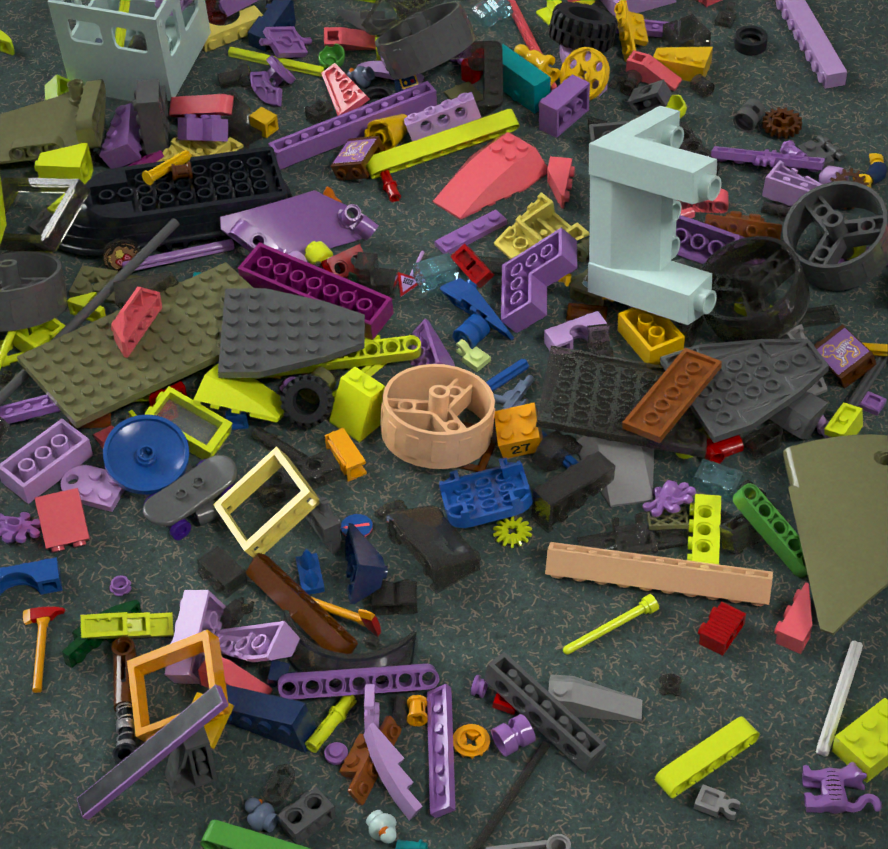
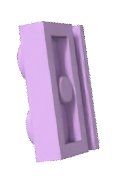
M365 684V731L371 723H374L379 728L380 702H375V684Z

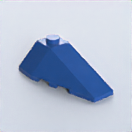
M458 278L441 286L440 290L453 305L469 315H480L486 320L489 327L510 340L514 339L510 331L476 289L477 285L469 279L464 281Z

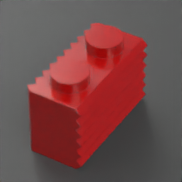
M721 602L718 608L713 607L709 614L708 622H703L698 630V635H700L699 644L723 656L745 625L746 613L724 602Z

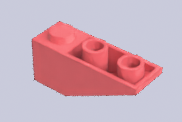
M344 27L324 28V46L333 47L337 43L344 48V51L376 49L375 37L377 35L374 33Z
M633 50L627 59L626 77L648 84L664 79L669 89L673 91L677 89L682 81L679 76L649 54Z
M550 156L547 168V182L560 207L564 209L565 202H569L570 191L568 190L572 189L573 179L571 177L575 175V166H572V158Z
M806 582L801 590L797 589L793 598V605L787 606L784 613L785 619L783 622L779 621L774 631V634L777 635L776 644L799 654L802 653L809 641L812 630L809 583Z

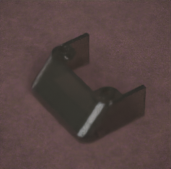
M474 41L464 51L451 58H468V64L472 70L483 71V101L476 102L481 118L495 111L503 104V49L498 41ZM457 108L455 111L460 112L463 108Z

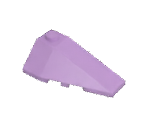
M285 621L220 629V631L215 633L219 637L222 654L250 662L291 657L300 640L299 636Z

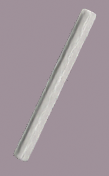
M852 641L850 643L817 745L816 753L824 757L829 755L863 645L861 642Z

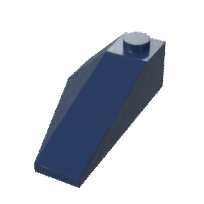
M349 523L344 542L345 560L348 561L346 577L350 578L351 585L348 584L347 593L350 604H356L381 588L383 579L387 578L388 567L385 566L383 557L354 524Z

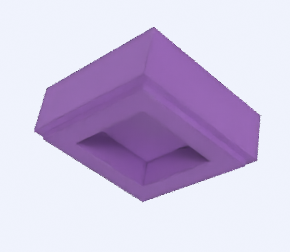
M868 391L859 407L863 408L866 412L878 416L887 399Z

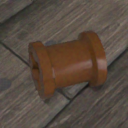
M190 162L182 165L171 164L173 181L186 177L192 179Z

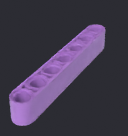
M431 664L287 673L279 678L278 691L283 698L304 699L365 694V684H375V693L427 690L437 686L439 675ZM426 672L434 673L433 678L429 681L422 680V676ZM407 673L411 675L409 681L405 683L399 681V677L402 674ZM380 675L388 677L384 684H377L375 682L376 678ZM356 677L364 678V683L360 686L353 685L352 681ZM332 679L341 680L340 686L336 688L329 686V682ZM310 680H315L318 682V685L315 689L306 688V683ZM286 682H292L295 685L291 691H285L282 688Z

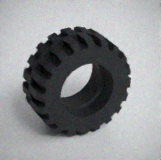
M562 2L553 9L548 33L553 41L566 48L576 50L581 47H591L603 53L610 50L613 46L618 22L612 13L597 6L580 2Z

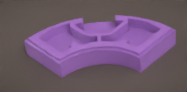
M250 72L251 86L258 97L267 104L281 107L282 89L274 87L270 83L268 72Z

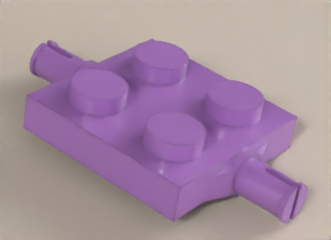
M294 26L265 27L263 33L266 38L259 40L261 46H271L277 58L305 57L308 53L305 44L310 45L312 43L311 37H301Z

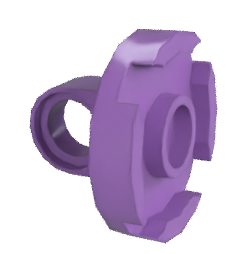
M271 55L266 59L271 66L267 71L269 79L274 78L271 83L274 87H277L283 80L291 85L296 80L294 75L277 58Z

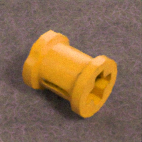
M422 695L410 696L407 699V707L409 708L407 722L412 726H423L428 722V715L425 713L427 699Z

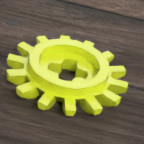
M511 516V521L504 518V522L497 521L499 526H494L493 530H496L493 536H499L496 541L498 543L502 540L504 541L502 546H506L509 543L511 548H514V544L517 543L520 547L522 546V540L526 543L529 541L526 536L532 537V533L528 532L532 530V527L527 526L529 524L528 521L521 523L522 517H519L517 521H514V516ZM509 528H510V529L517 528V529H516L517 534H515V533L508 534V533H509V530H508V529H509Z

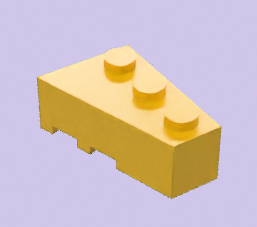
M661 47L656 49L653 57L682 80L703 84L712 63L713 47Z

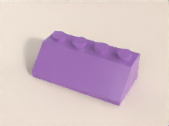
M682 215L676 221V236L680 239V249L677 255L728 272L740 254L745 237Z

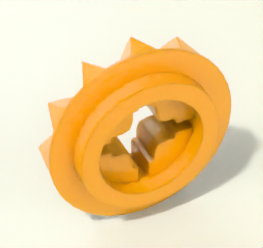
M476 724L463 725L453 734L455 752L460 753L462 757L469 756L472 759L478 755L482 757L483 753L489 749L490 736L482 726ZM467 738L472 741L475 740L476 746H473L472 744L466 745Z

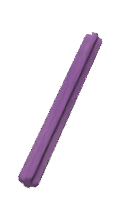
M232 239L148 256L134 271L234 250V242ZM128 260V261H123V262H122V268H123L130 260Z

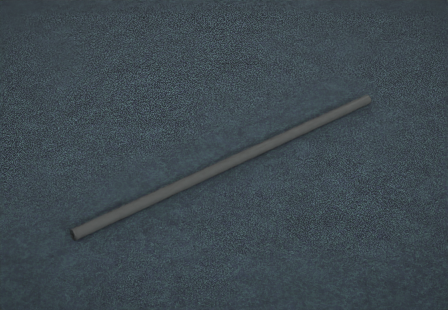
M172 218L52 340L76 330L179 226V222ZM24 368L0 391V406L30 376Z

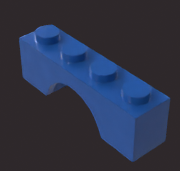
M57 557L1 567L0 595L8 588L16 585L31 586L40 595L63 591Z

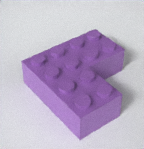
M562 227L502 265L501 321L516 333L528 328L531 324L543 319L547 315V286L577 269V240Z

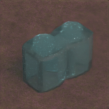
M508 0L482 1L472 8L474 17L483 28L493 26L498 20H503L513 13L511 3Z

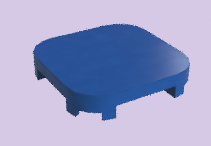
M507 458L498 459L500 464L498 467L460 477L457 470L450 472V478L439 482L448 522L457 528H468L515 516L529 509L533 504V498L521 461L519 460L516 463L507 462Z

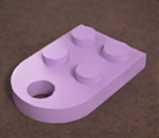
M81 465L70 469L61 480L62 491L74 488L79 489L82 504L113 512L122 493L125 491L109 477L106 469L89 465ZM72 479L78 480L74 484H68V482Z

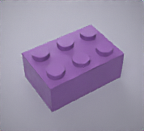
M572 74L557 88L553 89L550 94L542 98L539 102V130L557 138L589 111L590 83Z

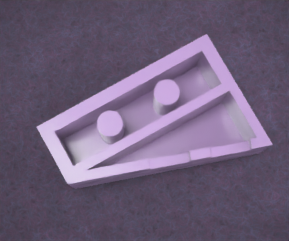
M779 160L765 178L762 196L792 207L802 195L822 184L809 176L802 177L797 174L798 170L795 168L788 169L784 166V162Z

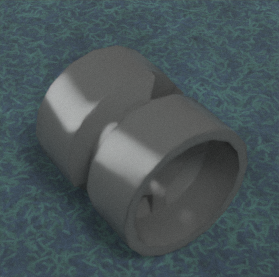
M756 99L746 100L733 117L736 128L747 133L753 131L765 115L764 105Z

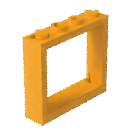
M205 630L127 661L137 738L146 742L179 715L177 714L150 724L144 675L204 652L209 689L215 684L221 686L228 703L219 637L209 630ZM229 706L210 721L218 720V717L229 714Z

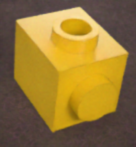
M263 107L249 115L251 130L265 138H268L279 129L277 115Z

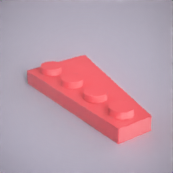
M336 63L321 73L338 116L357 109L370 100Z

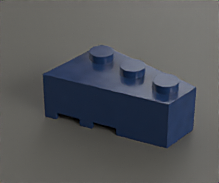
M273 0L271 4L266 5L264 15L262 17L259 16L248 31L249 46L266 52L271 46H261L259 43L261 38H266L263 33L265 27H295L296 20L293 0Z

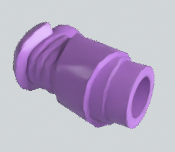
M791 140L784 141L781 145L780 152L782 154L807 156L806 153L794 146L795 143Z

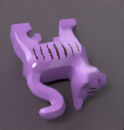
M854 762L849 763L842 769L829 767L821 770H811L809 766H803V787L820 788L821 795L814 796L812 793H804L806 812H830L833 814L858 812L864 808L866 803H872L874 810L879 812L882 808V802L874 794H864L855 803L848 802L844 786L865 790V785L862 781L867 777V774L862 773V770Z

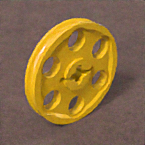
M581 47L574 50L562 64L560 84L573 74L590 83L589 101L596 98L605 89L609 79L610 69L606 57L600 51L591 47ZM591 52L590 60L585 61L586 54ZM576 60V66L571 69V62ZM602 62V69L597 72L596 66ZM595 80H598V87L596 89H593V82Z

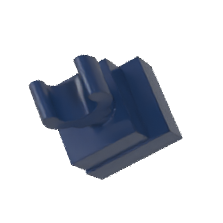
M272 660L267 685L276 687L282 675L301 672H288L290 663Z

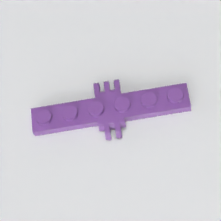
M714 146L711 151V158H716L720 162L734 160V163L738 164L752 162L756 166L767 167V165H770V167L774 168L779 160L784 162V166H788L790 169L800 170V168H806L811 172L822 170L825 164V158L778 153L777 150L769 152L768 149H765V151H754Z

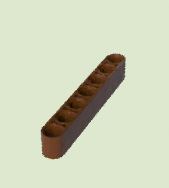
M257 553L246 570L247 576L282 610H285L330 656L349 659L358 645L357 640L271 558L262 553Z

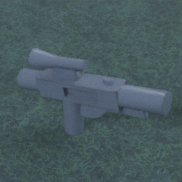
M528 375L524 381L520 380L513 390L505 392L503 396L493 394L495 403L504 404L502 409L525 405L527 400L524 399L522 402L520 400L526 395L527 389L534 381V377Z

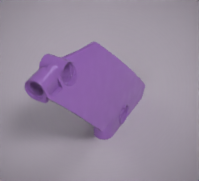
M315 190L220 217L221 230L249 252H252L256 247L253 239H258L262 244L286 254L291 251H299L304 256L305 248L313 241H322L330 249L361 239L367 241L379 226L362 214L357 205L350 204L347 206ZM347 211H351L354 214V218H350L347 215Z

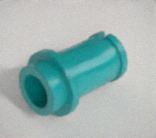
M398 839L396 849H428V843L423 842L421 839L419 842Z

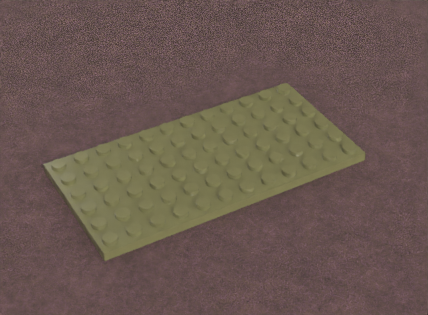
M225 262L161 291L162 309L128 358L124 357L111 330L113 320L116 319L121 311L118 310L18 355V363L70 422L78 428L218 362L225 289L253 287Z

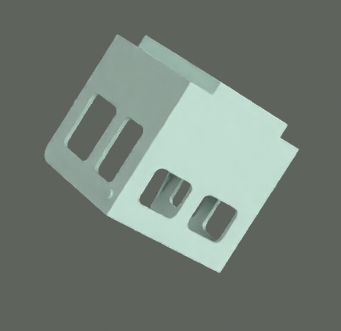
M48 0L67 78L69 80L81 79L84 85L86 81L103 79L106 97L133 101L135 100L134 88H137V81L159 79L160 86H165L167 99L170 101L171 97H176L211 33L205 0H194L195 5L188 6L183 12L180 0H163L159 9L155 7V0H130L129 13L118 11L120 0H91L88 6L82 5L81 0H71L72 3L64 2L65 0ZM68 19L76 20V25L72 32ZM116 27L126 29L124 47L116 43ZM96 38H101L102 43L95 42Z

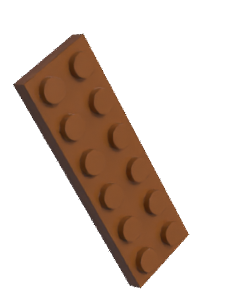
M684 348L622 422V429L661 443L721 369L722 361Z

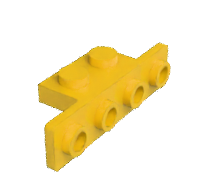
M620 0L615 5L614 12L618 22L617 27L624 61L627 62L633 50L636 51L635 44L646 46L649 41L644 16L628 11L627 1Z

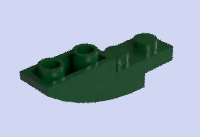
M133 600L113 606L98 614L121 612L129 614L142 613L140 602ZM81 625L72 632L74 641L62 651L65 664L71 668L77 663L83 662L86 655L93 649L98 648L104 640L99 638H81ZM106 638L105 640L112 643L116 638Z

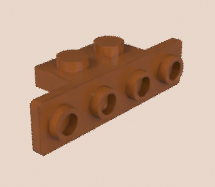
M731 211L726 216L706 214L705 224L743 236L745 239L780 243L782 225L764 222L765 218H761L759 214L746 216L742 215V212Z
M386 716L379 728L394 746L402 731L400 726L391 716ZM359 734L339 771L343 777L353 778L347 791L358 805H364L379 776L370 757L363 734Z

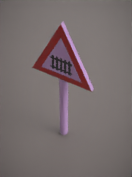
M424 251L420 252L410 275L397 272L401 297L424 281L413 277L424 255Z

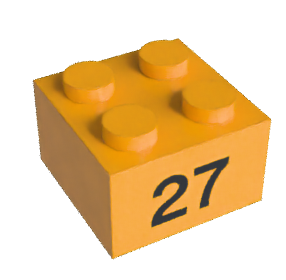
M535 403L495 411L494 418L498 447L503 458H512L545 450L540 415Z

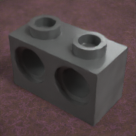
M317 787L310 792L307 791L302 794L299 800L291 806L284 807L280 814H278L280 828L298 845L336 818L334 805ZM294 821H300L299 823L292 824Z

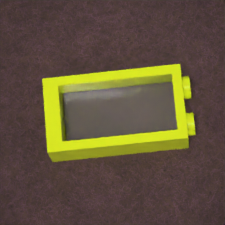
M168 386L165 392L161 391L155 405L153 407L150 406L145 412V415L160 416L176 424L188 441L189 452L202 460L212 457L217 453L231 434L233 425L232 422L203 405L193 404L192 399Z

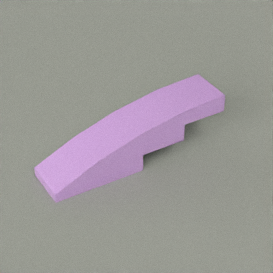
M371 723L363 734L370 757L392 799L410 821L423 806L408 790L413 781L400 767L405 758L374 723Z

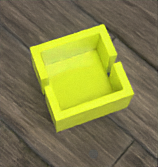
M54 318L41 325L30 327L31 335H29L28 328L17 330L13 344L17 349L25 353L51 341L66 325Z

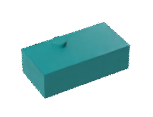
M504 44L487 53L488 81L534 114L538 112L539 102L550 94L551 77Z

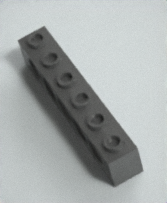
M503 652L488 664L484 681L520 714L524 715L536 729L585 774L601 761L607 745L509 655Z

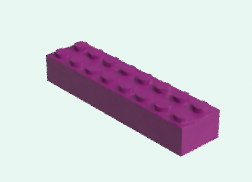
M260 242L238 267L239 276L246 280L253 288H266L317 299L365 314V337L374 340L394 314L391 297Z

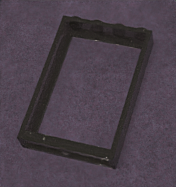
M4 177L1 185L5 215L19 192L65 193L42 235L4 233L0 250L55 253L91 190L80 179Z

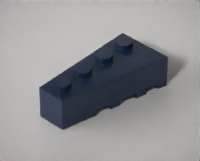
M226 685L228 703L234 705L226 724L235 725L298 751L307 752L308 749L305 742L317 727L304 702Z

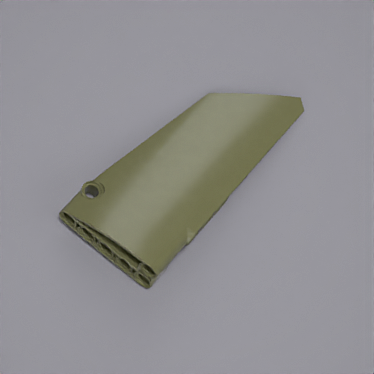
M81 79L71 80L67 83L69 92L0 114V164L36 160L39 158L40 153L81 143H88L89 149L100 148L103 139L106 110V89L103 79L86 81L85 85Z
M887 435L838 436L790 446L783 451L790 484L788 489L820 630L835 635L863 606L888 586Z

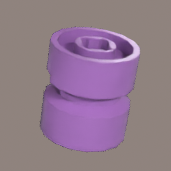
M522 714L510 719L508 725L502 723L491 730L495 745L505 757L518 751L519 746L524 748L536 741L530 722Z

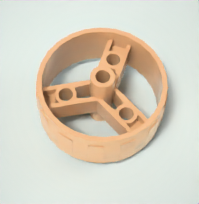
M427 364L408 368L390 379L384 389L380 420L382 439L394 455L416 466L430 469H449L467 465L480 458L490 445L495 416L493 392L489 385L479 376L459 367L445 364ZM467 408L475 413L481 421L466 428L457 416Z

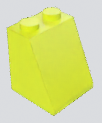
M88 143L40 153L38 161H35L34 166L35 171L38 172V184L41 186L42 192L65 193L71 187L78 189L91 179L94 171Z
M353 367L340 378L329 422L339 429L344 428L350 437L360 443L380 426L381 403H383L385 386L357 367Z

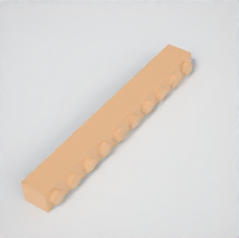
M550 542L545 574L558 579L569 577L580 582L591 580L601 585L613 583L623 588L635 586L645 591L657 589L667 594L679 592L689 597L701 595L711 600L723 598L733 603L745 601L751 602L755 606L769 605L773 572L555 542Z

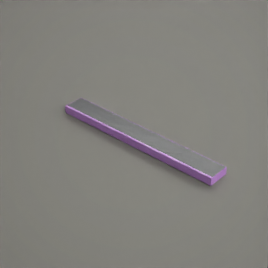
M215 684L77 798L82 817L87 820L92 818L229 706L221 686Z

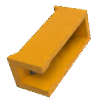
M344 428L325 435L326 449H328L344 476L347 475L348 482L367 474L362 466L366 464V461Z

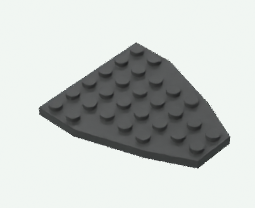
M266 288L225 289L218 378L266 377L324 363L365 348V314L325 301Z
M757 339L695 345L688 349L722 361V367L691 404L690 408L715 443L751 431L800 398L828 372L829 365L809 339ZM683 350L660 357V363L665 371Z

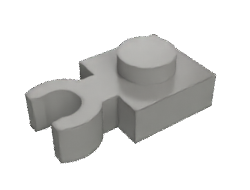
M703 784L694 803V809L717 817L718 813L721 812L727 819L735 820L736 812L731 811L729 808L739 810L741 802L736 799L726 800L725 792Z

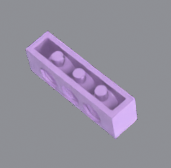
M472 92L462 93L452 100H444L437 106H429L422 112L412 113L404 118L413 142L481 118ZM457 108H463L460 112L455 111ZM442 114L446 115L442 119L438 118ZM424 121L429 122L427 125H421Z

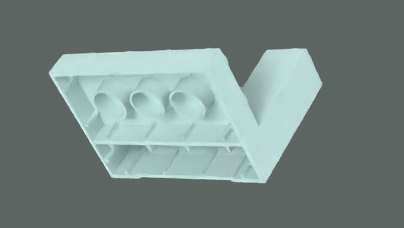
M658 106L589 143L590 245L588 292L689 325L702 315L709 314L713 310L716 303V292L712 290V273L671 261V259L676 257L680 249V239L676 236V221L681 214L680 201L696 204L707 200H715L721 190V178L716 176L717 159L679 149L684 138V130L679 126L680 111Z

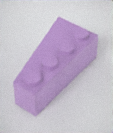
M184 590L183 599L180 601L179 616L175 622L174 637L170 644L205 630H209L213 634L216 631H220L222 626L221 616L226 615L228 608L209 590ZM204 652L165 667V676L174 683L199 684L198 669L205 660Z

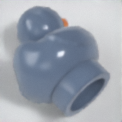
M358 66L355 69L350 68L347 76L353 82H356L359 88H367L371 81L375 79V73L369 66Z
M249 798L245 802V810L249 813L247 822L254 831L265 830L272 832L278 824V814L275 813L273 806L266 802L262 804V800L257 798Z

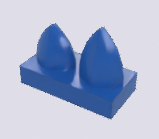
M305 549L302 556L295 557L301 588L309 595L325 592L317 553L311 554L309 550Z

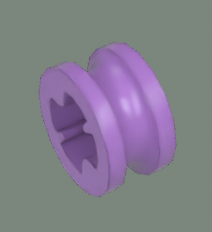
M476 675L474 678L471 695L479 694L480 698H484L488 683L481 679L480 675Z

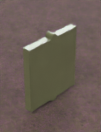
M469 81L444 91V94L450 100L457 98L462 93L472 92L476 103L485 100V97Z

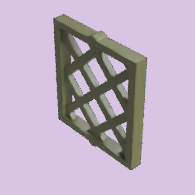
M680 507L681 509L677 513H670L664 509L662 514L657 517H651V511H647L649 530L689 528L686 507Z

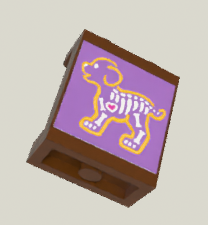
M379 136L350 138L332 163L331 168L338 180L367 179L369 174L366 170V165L374 154L386 151Z
M843 324L833 329L828 336L814 345L828 363L829 370L837 377L839 384L844 389L877 365L874 354Z

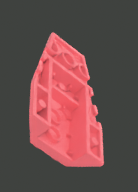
M507 132L496 137L472 154L433 200V203L461 220L481 211V208L487 205L492 206L496 204V201L500 199H507L516 192L525 191L547 174L548 167L535 147Z

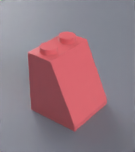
M78 488L35 497L47 550L51 549L52 553L65 550L64 546L73 544L74 548L86 545V541L90 540Z

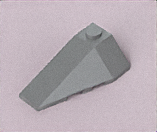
M550 675L548 692L576 717L627 721L642 720L641 699L575 676Z

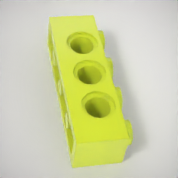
M695 494V501L690 503L689 515H692L693 519H689L688 532H692L693 536H688V550H692V554H687V560L719 564L721 496Z

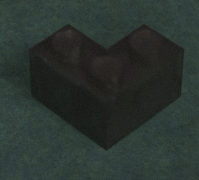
M358 252L354 265L355 283L395 299L398 287V270L379 268L377 253Z

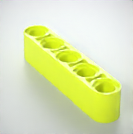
M738 717L662 768L655 776V782L670 798H675L677 794H681L713 772V768L716 770L731 760L732 757L753 745L758 740L760 733L744 717Z

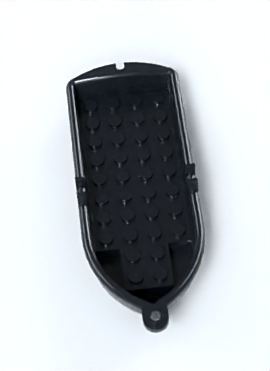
M270 146L191 157L187 162L191 163L192 179L186 177L173 181L172 171L156 179L152 185L145 183L142 178V172L149 171L165 161L113 168L93 176L86 182L75 197L68 201L57 213L52 222L49 236L39 238L36 241V246L38 250L43 252L61 249L75 254L94 256L112 255L115 248L119 246L139 251L174 218L179 222V226L158 246L166 245L168 251L171 252L173 251L172 244L183 243V249L188 248L191 241L228 236L220 228V217L288 199L292 197V194L282 178L274 149Z

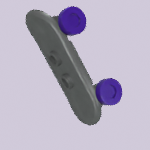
M215 455L203 459L196 467L145 500L143 504L145 518L153 524L166 526L170 530V535L175 540L183 539L191 530V524L185 518L212 501L219 494L222 497L235 485L233 484L237 477L235 462L230 457L224 455Z

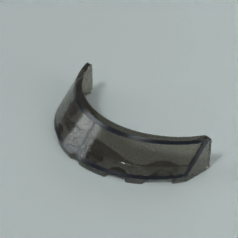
M284 610L283 621L300 638L293 655L287 657L296 672L413 665L418 648L417 632L412 631L398 643L379 651L363 654L338 653L322 648L308 640L293 623L289 610ZM380 675L376 678L375 682L377 684H384L388 677ZM356 677L352 684L360 686L364 683V678ZM336 678L329 682V686L333 688L341 684V680ZM310 680L311 683L318 685L317 681Z

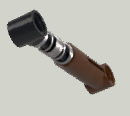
M129 637L117 638L111 647L113 651L114 710L118 717L116 720L117 745L112 753L115 766L137 749L133 741L135 726L132 715L133 709L127 661L136 658L137 653L134 642ZM124 668H126V678H124Z

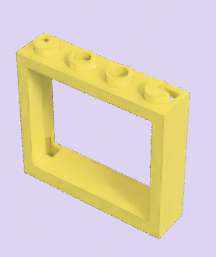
M276 446L213 505L243 550L254 558L257 553L265 554L319 505V497L290 458ZM283 466L301 492L247 540L230 514Z

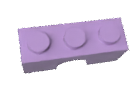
M596 311L544 330V344L556 359L573 353V339L583 338L591 346L608 340L609 325L601 314Z

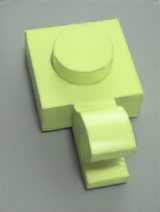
M461 339L456 343L459 347L456 353L462 356V363L476 372L491 361V356L478 347L471 349L465 340Z

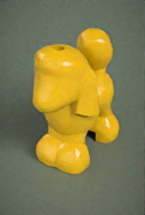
M523 44L515 46L514 52L551 77L550 87L560 77V70L558 68L548 66L549 64L554 65V56L543 55L537 50L530 51Z

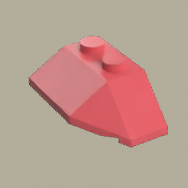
M137 287L116 319L113 320L111 330L113 331L114 340L124 357H129L161 311L160 292Z

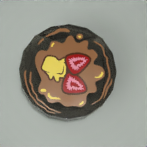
M120 238L112 240L104 247V264L110 270L120 271L122 269V262L131 260L140 251L139 245L128 238H125V240H120Z

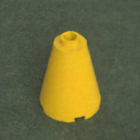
M398 114L369 122L364 132L365 137L379 136L386 150L395 148L408 132L404 121L407 115Z

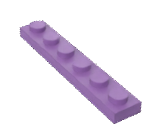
M447 684L427 692L430 814L435 818L456 810L451 687Z

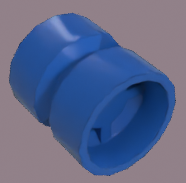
M472 314L453 332V339L455 343L463 339L473 349L489 334L490 327L483 317L478 314Z

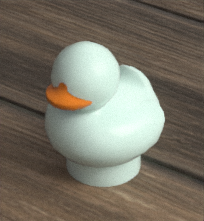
M375 810L367 817L366 824L369 826V834L373 839L382 840L388 844L396 839L395 826L397 822L395 817L391 814L383 813L381 810Z

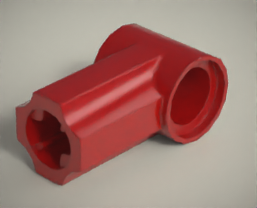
M740 435L715 443L709 438L701 442L698 447V451L709 466H715V463L718 465L725 457L744 450Z

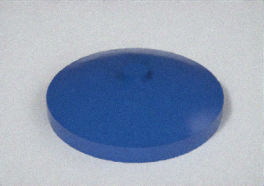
M156 415L130 417L115 426L106 438L103 448L105 469L109 477L126 491L146 495L157 493L184 475L189 463L188 441L182 430L166 418Z

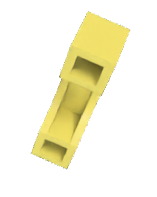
M253 5L240 10L239 18L229 25L218 26L209 23L211 33L202 49L208 52L248 36V31L259 16L262 17L263 14Z

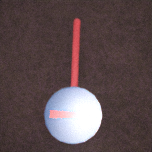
M362 514L350 515L341 523V531L345 536L349 523L354 524L364 537L368 536L373 529L371 519Z

